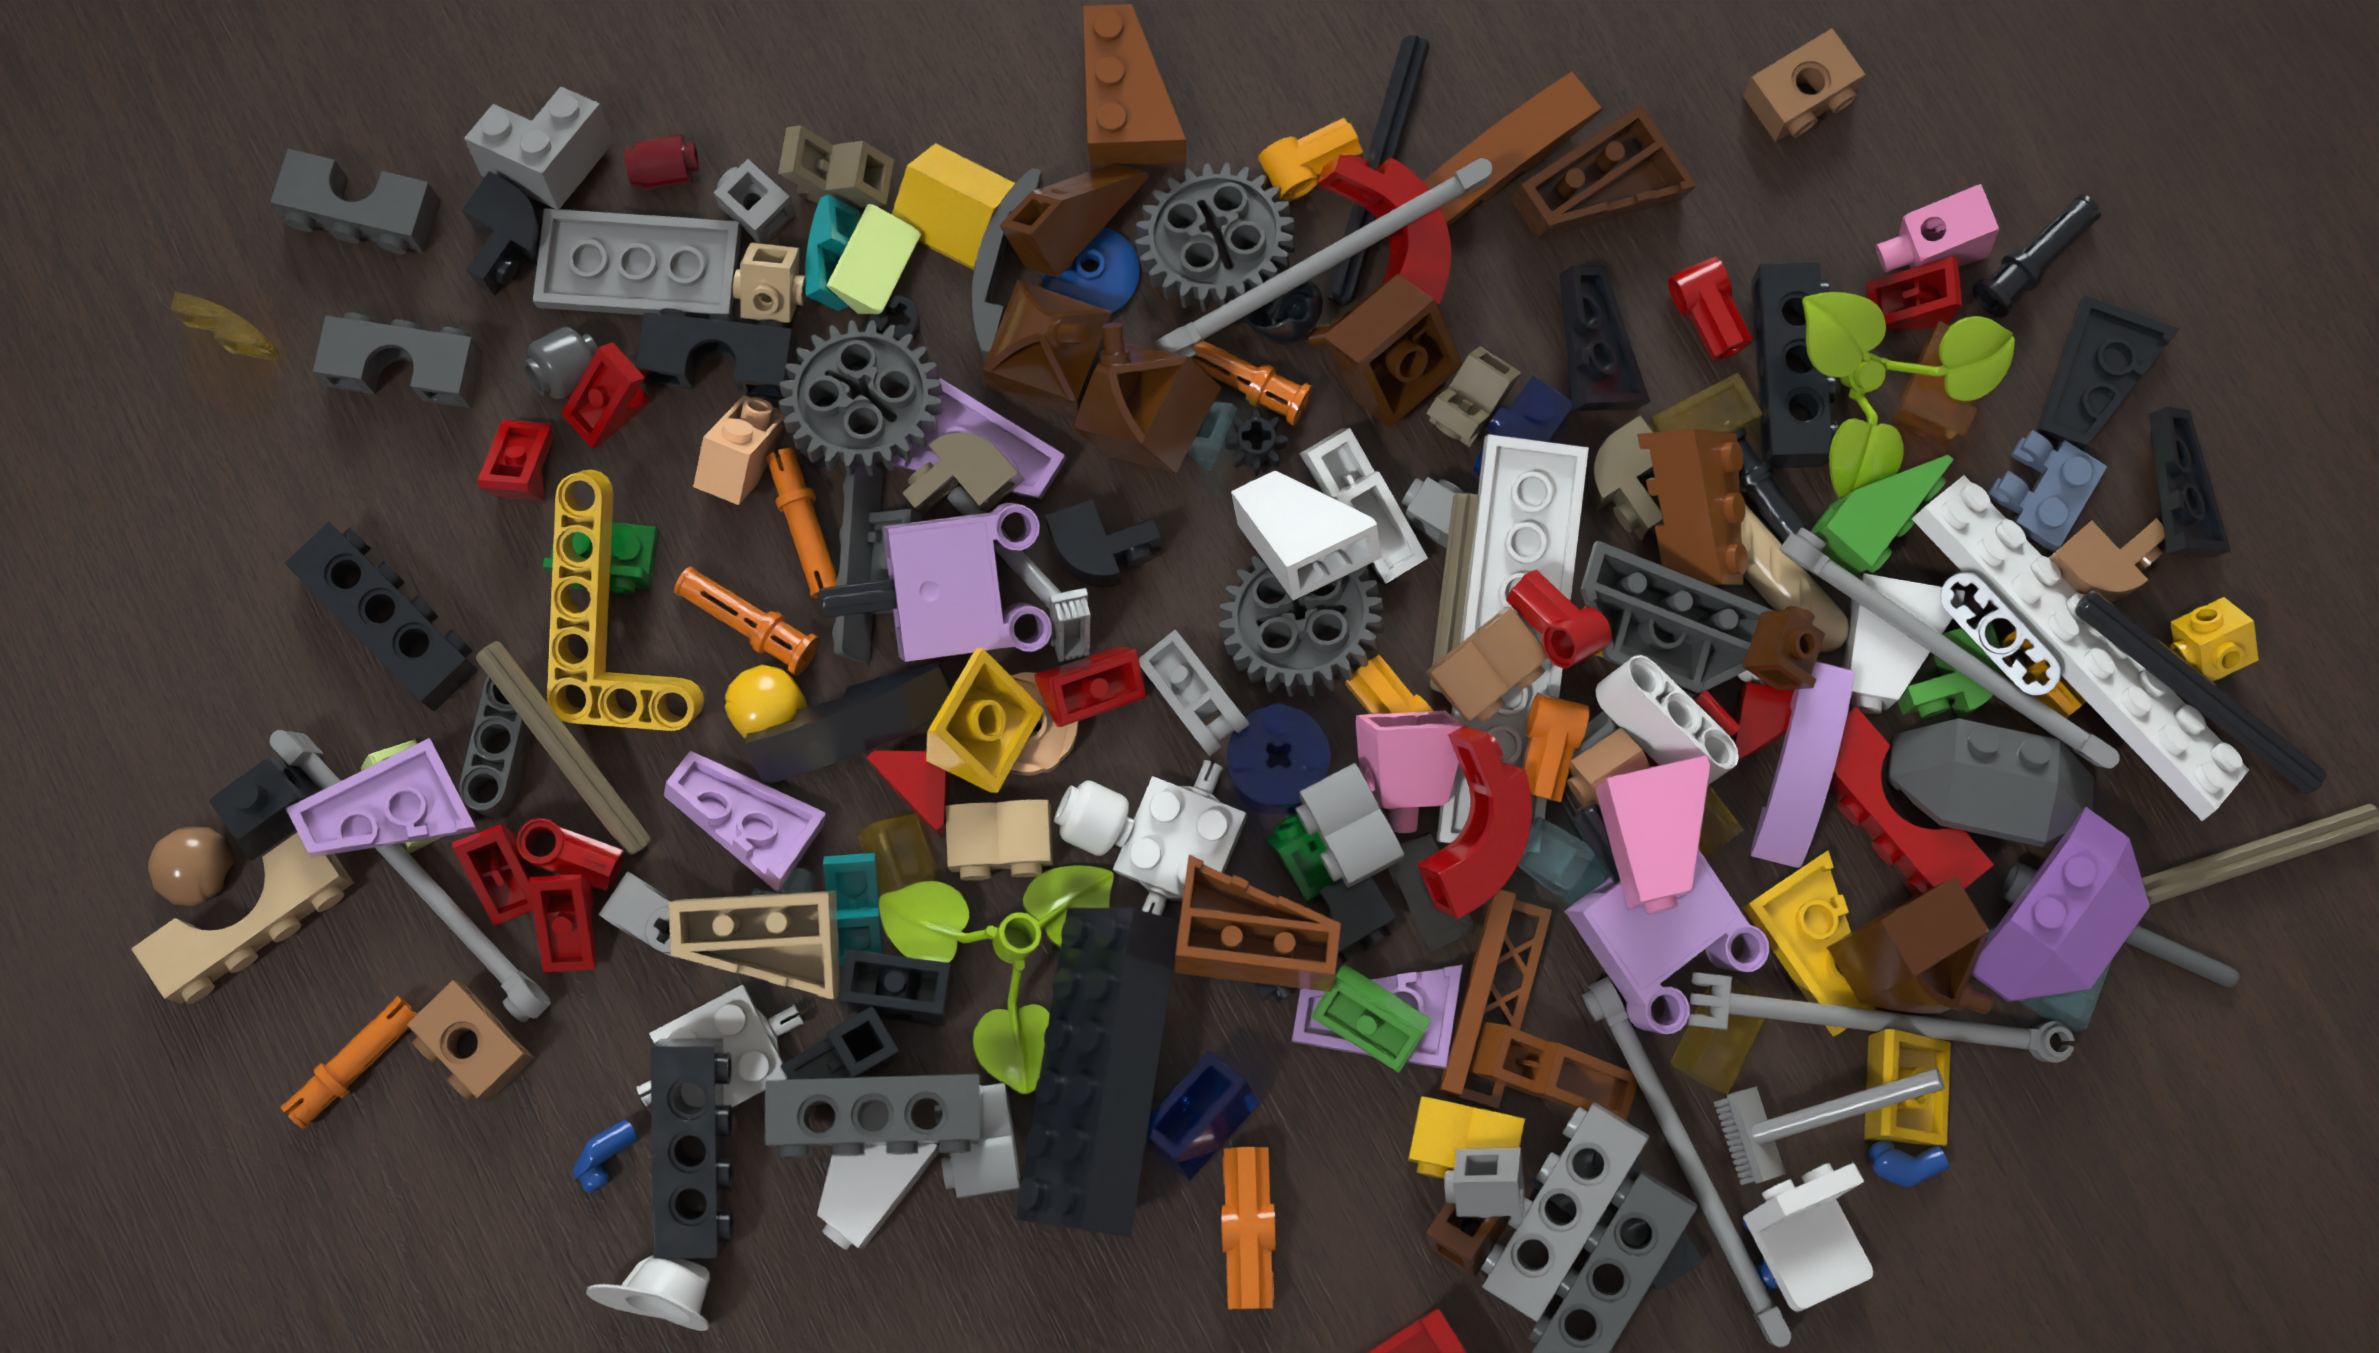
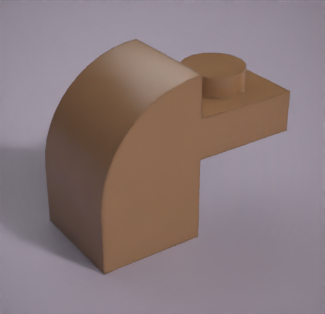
M2156 518L2119 549L2091 520L2054 552L2049 559L2059 567L2062 578L2078 593L2085 595L2093 590L2097 591L2108 601L2115 602L2125 598L2148 581L2141 572L2164 553L2157 546L2165 539L2163 524Z

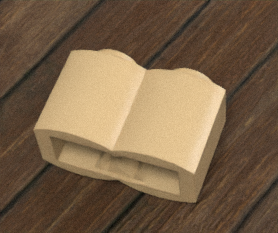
M1016 800L999 803H966L945 806L948 868L951 872H960L961 880L990 879L991 870L1011 869L1012 877H1036L1042 875V867L1053 866L1051 805L1048 800Z

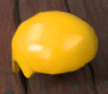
M763 664L741 672L728 686L724 697L726 701L724 706L726 714L744 739L747 733L762 731L794 721L797 710L807 707L805 696L798 684L788 673L781 668Z

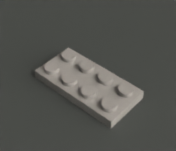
M544 208L533 303L537 308L644 315V312L660 314L661 309L672 308L684 311L694 318L708 319L711 314H724L732 317L734 304L733 280L735 271L738 268L741 225L739 221Z

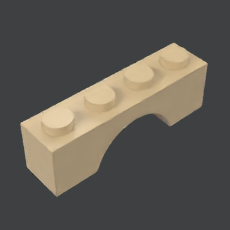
M297 832L262 857L265 870L263 891L256 906L241 921L224 929L208 931L201 930L193 924L174 918L131 949L164 999L180 1004L184 1002L187 1004L194 1003L207 996L215 988L213 982L228 971L236 973L252 964L258 958L256 952L272 940L280 942L296 933L301 927L299 921L313 911H325L342 900L344 897L343 890L354 882L335 854L311 857Z

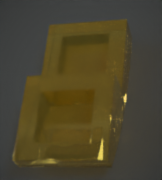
M175 292L171 311L186 326L215 331L214 338L229 353L274 361L278 360L279 351L263 334L239 315L211 301Z

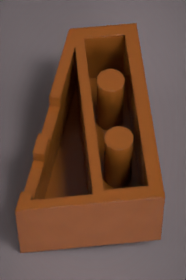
M1132 4L1083 6L1087 138L1090 166L1111 165L1113 163L1125 165L1187 162L1186 138Z
M1684 429L1637 434L1640 449H1650L1655 478L1647 479L1646 483L1649 496L1658 495L1664 524L1655 526L1662 566L1711 586L1744 585L1743 573L1747 569L1748 556L1741 537V522L1745 518V501L1739 492V471L1743 466V452L1740 444L1737 442V433Z
M1189 854L1176 948L1175 973L1331 992L1336 973L1341 923L1282 896L1276 898L1250 886L1247 880L1236 875L1232 878L1204 865L1203 860Z

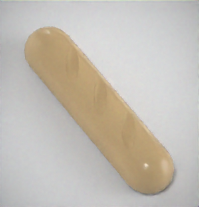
M1745 504V518L1741 522L1742 544L1747 551L1748 565L1743 576L1775 611L1785 610L1788 606H1796L1812 612L1816 617L1813 625L1826 633L1819 652H1833L1840 648L1848 638L1850 630L1847 617L1802 566L1779 550L1782 544Z

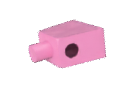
M1979 184L1906 214L1902 218L1899 236L1876 244V252L1885 273L1908 264L1911 268H1915L1951 256L1958 258V267L1990 257L1999 227L1983 187Z
M1446 711L1356 715L1359 770L1366 780L1378 806L1388 809L1387 821L1394 832L1412 833L1417 831L1419 807L1443 806L1450 799L1459 761L1448 734L1465 726V724Z

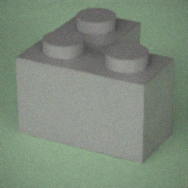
M561 86L532 121L492 104L464 138L481 176L485 177L491 171L519 188L526 196L556 210L561 208L615 141L600 103Z

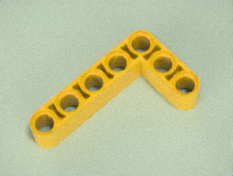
M583 470L570 474L562 479L557 487L555 496L547 703L559 719L567 723L664 731L680 730L696 719L702 712L704 697L697 684L684 678L605 672L613 487L608 477L596 470ZM579 481L587 482L595 492V500L590 508L582 506L575 498L574 491ZM576 532L584 533L590 538L593 550L589 558L581 557L575 552L572 541ZM574 583L583 585L589 591L591 600L588 608L578 607L572 601L570 591ZM571 634L580 635L585 639L588 644L586 658H579L571 653L568 646ZM568 685H576L583 690L586 696L584 708L574 707L569 703L566 697ZM623 688L633 693L637 702L635 712L624 711L619 707L616 701L618 689ZM674 692L684 697L688 708L685 716L674 715L669 711L666 705L668 693Z

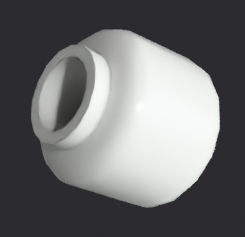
M1089 780L1084 781L1077 788L1071 785L1067 789L1054 818V822L1060 825L1059 832L1064 841L1096 856L1106 854L1113 845L1123 847L1134 825V820L1127 817L1129 810L1128 800L1123 795Z

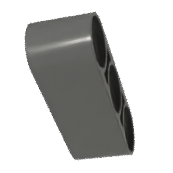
M489 676L483 687L459 783V793L462 801L480 815L487 818H499L506 815L516 802L533 733L511 704H503V694ZM529 679L539 692V689L536 686V684L531 679ZM501 732H509L511 736L509 746L503 752L492 754L490 743L493 737ZM488 781H497L498 792L496 797L490 802L479 803L478 792L480 787Z

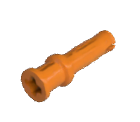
M1204 340L1194 346L1197 355L1191 360L1210 377L1245 393L1246 400L1249 401L1250 405L1258 407L1261 404L1285 416L1286 423L1292 426L1298 422L1312 395V385L1304 383L1301 386L1276 374V367L1262 364L1259 368Z
M689 566L686 568L675 584V594L686 598L716 619L748 637L754 651L759 654L767 652L788 665V671L795 676L800 675L809 666L819 648L820 638L813 633L807 636L787 624L784 615L779 612L770 611L766 614L732 591L727 590L699 573L694 567ZM709 595L737 611L738 615L711 599ZM781 639H782L783 641H785L786 643L790 644V645L792 646V648H790V647L787 646L786 644L782 643V642H781Z

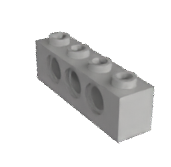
M1596 1102L1592 1104L1588 1112L1578 1107L1562 1133L1571 1139L1561 1157L1553 1152L1548 1156L1535 1178L1544 1185L1534 1202L1524 1197L1522 1224H1511L1510 1219L1508 1225L1515 1228L1516 1232L1506 1247L1497 1242L1481 1267L1482 1271L1489 1274L1482 1287L1538 1322L1649 1138V1135ZM1583 1148L1597 1150L1604 1160L1603 1172L1595 1177L1581 1175L1574 1164L1575 1154ZM1566 1194L1574 1200L1577 1212L1572 1220L1558 1222L1550 1216L1547 1210V1202L1552 1195ZM1529 1239L1541 1241L1548 1249V1262L1541 1267L1527 1265L1520 1255L1521 1244Z

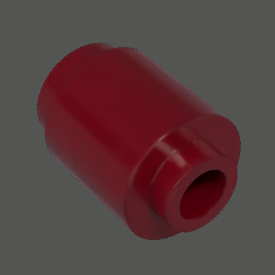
M683 134L636 141L635 147L625 148L624 150L627 175L632 187L643 186L645 190L692 183V172L700 171L696 145L694 142L686 143Z

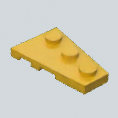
M1827 850L1745 905L1743 909L1754 925L1766 935L1770 948L1808 1002L1874 1010L1877 1008L1876 1006L1858 1001L1827 949L1829 945L1851 933L1846 914L1849 911L1843 894H1838L1831 873V869L1834 866ZM1826 1026L1833 1037L1847 1029Z

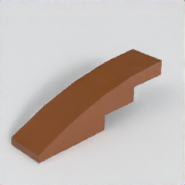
M1572 71L1493 125L1423 181L1430 190L1450 179L1456 171L1477 159L1484 158L1491 162L1492 172L1484 186L1462 198L1459 196L1440 207L1447 227L1451 226L1480 200L1487 202L1522 171L1530 172L1603 110Z

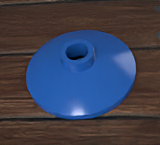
M1105 227L1081 251L1073 264L1063 271L1058 278L1043 273L1042 276L1046 290L1111 311V315L1124 308L1134 296L1139 284L1140 266L1137 254L1128 240L1118 232ZM1086 260H1095L1100 265L1094 272H1086L1081 266Z

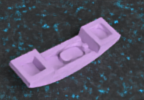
M1816 661L1811 674L1817 679L1814 688L1794 689L1790 704L1792 714L1768 802L1761 810L1750 856L1801 869L1812 842L1832 779L1847 718L1855 671Z

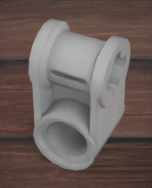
M627 871L599 915L636 939L639 938L654 949L671 956L670 935L666 933L669 927L668 902L671 901L665 898L666 895Z

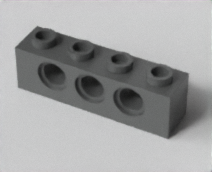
M979 1074L765 1080V1145L771 1148H779V1157L781 1158L812 1157V1147H833V1156L865 1155V1146L886 1145V1154L889 1155L918 1154V1144L938 1143L939 1153L971 1152L972 1142H984L983 1078ZM926 1101H935L942 1108L941 1122L930 1130L919 1129L915 1122L916 1109ZM872 1103H884L889 1111L887 1124L881 1130L867 1131L862 1123L863 1111ZM830 1104L836 1116L833 1126L824 1133H815L809 1124L810 1113L818 1105Z
M1641 1170L1636 1180L1626 1175L1610 1203L1618 1207L1611 1222L1607 1226L1598 1221L1583 1246V1249L1590 1252L1591 1255L1582 1270L1579 1271L1571 1266L1556 1290L1555 1294L1563 1298L1559 1308L1553 1317L1544 1311L1527 1338L1536 1344L1532 1353H1609L1696 1211L1697 1204ZM1630 1218H1641L1650 1225L1652 1238L1649 1242L1641 1246L1629 1244L1624 1239L1621 1227ZM1605 1263L1618 1266L1624 1274V1284L1615 1291H1606L1600 1288L1594 1279V1271L1598 1266ZM1576 1309L1587 1310L1594 1316L1597 1329L1588 1336H1578L1569 1329L1567 1315Z

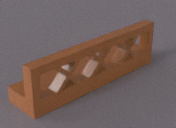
M1501 889L1490 898L1450 1044L1447 1066L1443 1070L1438 1088V1093L1496 1110L1500 1107L1505 1085L1494 1082L1491 1095L1464 1088L1475 1044L1480 1034L1481 1022L1484 1014L1499 1007L1508 1025L1518 1030L1521 1029L1552 913L1550 909L1515 900V893ZM1511 912L1538 919L1533 939L1517 948L1514 947L1506 933ZM1504 943L1508 953L1499 957ZM1530 948L1525 966L1519 953ZM1512 958L1522 975L1520 988L1501 997L1493 983L1497 965ZM1489 993H1491L1495 1002L1486 1006ZM1517 997L1513 1014L1511 1015L1505 1003Z

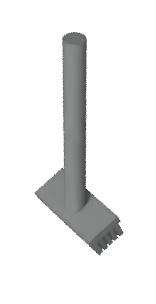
M963 486L954 488L948 495L947 499L962 516L987 513L975 502ZM1001 528L1003 536L1007 540H1012ZM993 541L994 550L1050 609V621L1052 624L1050 643L1051 647H1055L1058 661L1070 660L1071 657L1075 659L1076 656L1080 658L1082 655L1089 656L1090 611L1086 588L1061 593L1022 550H1010Z
M1936 1068L1769 1120L1767 1119L1757 1086L1729 1094L1727 1098L1714 1102V1105L1718 1108L1716 1111L1717 1114H1720L1718 1117L1719 1120H1722L1720 1123L1721 1126H1724L1722 1129L1724 1133L1726 1132L1725 1138L1728 1139L1729 1150L1733 1153L1731 1156L1735 1159L1733 1160L1734 1165H1737L1735 1169L1739 1171L1737 1173L1738 1178L1741 1177V1180H1739L1740 1184L1743 1185L1754 1181L1757 1184L1786 1174L1775 1140L1943 1090L1944 1082L1940 1071Z

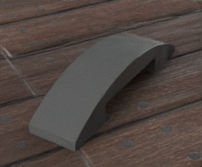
M1031 168L1008 191L990 219L978 250L972 282V312L984 364L1005 313L1004 306L992 304L1009 240L999 225L1031 191L1044 187L1042 171L1039 169Z

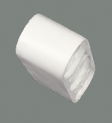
M1642 655L1632 657L1597 684L1596 698L1601 708L1660 766L1708 755L1710 770L1707 785H1709L1737 765L1739 759L1738 749L1731 737L1648 657Z

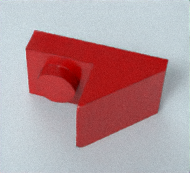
M613 342L600 346L563 408L561 415L591 448L598 447L647 406L650 399L640 388L645 377Z
M502 420L477 479L478 488L497 498L544 501L542 467L553 442L552 425Z
M582 874L530 877L528 885L543 973L595 970L598 957L591 919V912L596 899L595 890Z

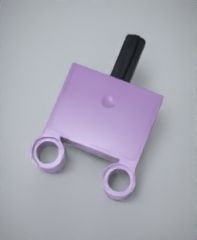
M1004 503L998 505L989 513L882 526L889 579L820 589L818 597L821 614L825 618L893 609L898 654L905 662L972 653L976 648H983L985 651L1007 647H1016L1022 651L1029 652L1039 650L1048 643L1051 637L1052 624L1050 618L1043 610L1028 603L1019 602L1010 605L1002 613L993 544L994 541L996 544L1010 550L1020 551L1029 548L1039 535L1040 524L1038 518L1031 509L1023 505ZM1017 512L1024 520V531L1017 539L1007 540L1002 534L1001 524L1008 514ZM1032 614L1037 622L1034 635L1026 640H1018L1014 633L1016 620L1021 615Z
M1596 803L1590 804L1575 815L1573 823L1610 877L1567 908L1565 913L1627 1002V1015L1637 1028L1661 1034H1673L1683 1028L1690 1015L1686 996L1680 990L1661 986L1660 983L1705 948L1709 960L1716 967L1723 970L1753 972L1761 968L1766 962L1769 955V942L1766 935L1759 928L1747 922L1699 849L1692 890L1676 898L1678 907L1654 914H1647L1645 906L1628 910L1600 805ZM1739 935L1743 942V952L1736 960L1731 953V944L1733 939ZM1660 996L1664 1002L1665 1011L1660 1020L1656 1022L1651 1015V1006L1653 1001Z

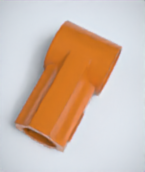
M1539 692L1535 695L1526 723L1525 734L1529 740L1521 767L1525 770L1531 795L1561 802L1569 774V762L1572 760L1574 750L1579 749L1586 732L1589 719L1588 705Z

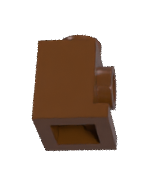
M1788 606L1785 610L1762 612L1742 667L1776 690L1814 688L1817 679L1811 674L1826 633L1813 625L1816 618L1815 615L1801 607Z
M1446 1202L1427 1230L1426 1236L1432 1251L1473 1277H1476L1481 1269V1263L1509 1222L1507 1216L1488 1218L1478 1216L1457 1217L1456 1204ZM1469 1224L1480 1226L1474 1237L1463 1232L1464 1228Z

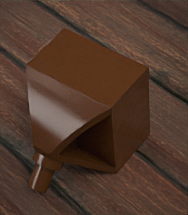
M1399 274L1349 309L1341 318L1332 319L1331 324L1315 326L1308 334V340L1312 347L1328 346L1354 401L1389 428L1455 374L1463 365L1435 299Z
M1017 280L983 367L987 388L1076 418L1092 374L1100 362V351L1105 350L1102 326L1112 323L1111 311Z
M1105 324L1102 326L1105 350L1100 351V362L1092 374L1073 428L1109 458L1177 473L1221 386L1188 356L1124 344L1123 324Z
M1956 876L1900 903L1827 947L1856 998L1861 1003L1913 1013H1942L1949 1009L1961 1011L1967 1008L1981 1014H1987L1992 1007V995L1972 988L1971 983L1968 981L1989 930Z

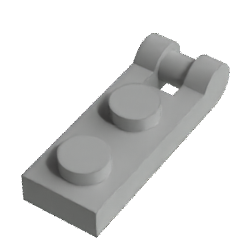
M1176 629L1139 658L1140 667L1209 756L1222 747L1219 742L1235 730L1239 734L1250 725ZM1219 709L1222 714L1206 726L1203 721Z

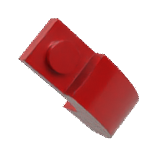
M1340 154L1322 168L1317 185L1366 208L1377 219L1429 190L1414 172L1391 157L1375 169H1371L1369 162L1361 157ZM1439 207L1387 236L1390 258L1382 282L1383 285L1399 274L1435 299L1437 306L1440 305L1451 266L1449 231L1443 212Z
M1466 725L1448 734V737L1469 786L1470 809L1467 821L1460 834L1452 843L1417 863L1435 909L1457 919L1486 903L1506 884L1524 853L1532 819L1531 792L1525 770L1501 762L1504 756L1497 740L1487 732Z

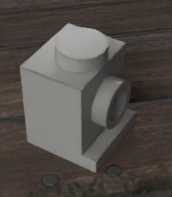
M749 159L739 168L733 167L720 178L717 189L713 192L719 207L733 220L739 221L741 227L758 244H767L796 215L790 196ZM759 200L749 211L746 210L749 202Z
M1429 477L1424 482L1416 478L1402 501V504L1408 507L1405 518L1411 528L1447 549L1453 496L1455 493L1464 492L1446 480L1441 479L1437 483Z
M1521 1148L1457 1149L1454 1171L1445 1172L1446 1202L1456 1204L1457 1217L1478 1216L1488 1218L1493 1216H1511V1224H1522L1525 1185Z

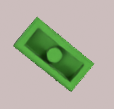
M1342 965L1335 975L1332 991L1324 993L1310 1016L1398 1073L1431 1022L1427 1015L1347 965Z

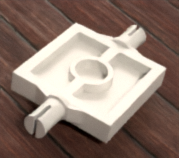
M1204 760L1194 787L1177 786L1152 776L1135 815L1132 831L1113 867L1115 873L1139 882L1149 892L1142 911L1162 915L1168 900L1183 901L1189 854L1203 860L1204 865L1221 873L1225 872L1248 816L1246 812L1225 805L1212 795L1220 774L1224 769L1222 766L1216 763L1213 765L1211 761Z
M740 985L649 1034L654 1043L659 1039L723 1038V1052H730L732 1058L730 1084H724V1105H731L733 1108L765 1091V1080H786L780 1069V1065L784 1061L779 1052L777 1037L805 1023L802 1016L799 1015L782 1024V1021L799 1013L795 1004L767 1018L756 1008L745 985ZM651 1080L636 1086L639 1095H643L651 1090ZM694 1083L682 1084L681 1096L683 1100L693 1107L703 1106L705 1094L702 1088ZM651 1093L641 1098L646 1107L651 1104Z

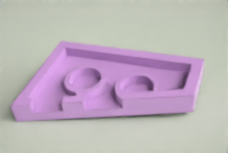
M940 378L943 395L937 398L941 399L943 411L942 414L932 415L936 418L937 431H923L927 446L921 448L910 444L912 460L908 462L897 454L892 457L894 466L915 471L929 462L934 466L940 459L928 446L929 443L951 433H971L992 443L1007 457L1025 479L1010 493L1042 500L1067 460L1066 455Z
M1462 965L1371 979V981L1431 1019L1429 1026L1407 1059V1063L1442 1069L1446 1068ZM1300 989L1291 1042L1371 1056L1310 1017L1326 991Z

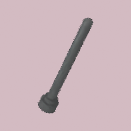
M2018 861L2015 862L2005 877L2000 891V899L2014 904L2038 870ZM2136 925L2125 940V943L2224 987H2234L2240 981L2239 972L2235 968Z

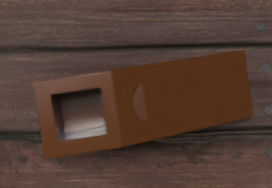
M1113 163L1031 191L999 226L1025 268L1058 278L1063 271L1073 264L1075 258L1091 240L1104 230L1105 225L1122 206L1134 197L1135 192L1149 178V175L1146 171Z

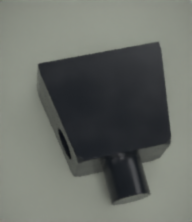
M270 757L257 764L214 795L209 803L249 860L253 861L296 830L286 808L321 790L300 767L289 766L284 759Z

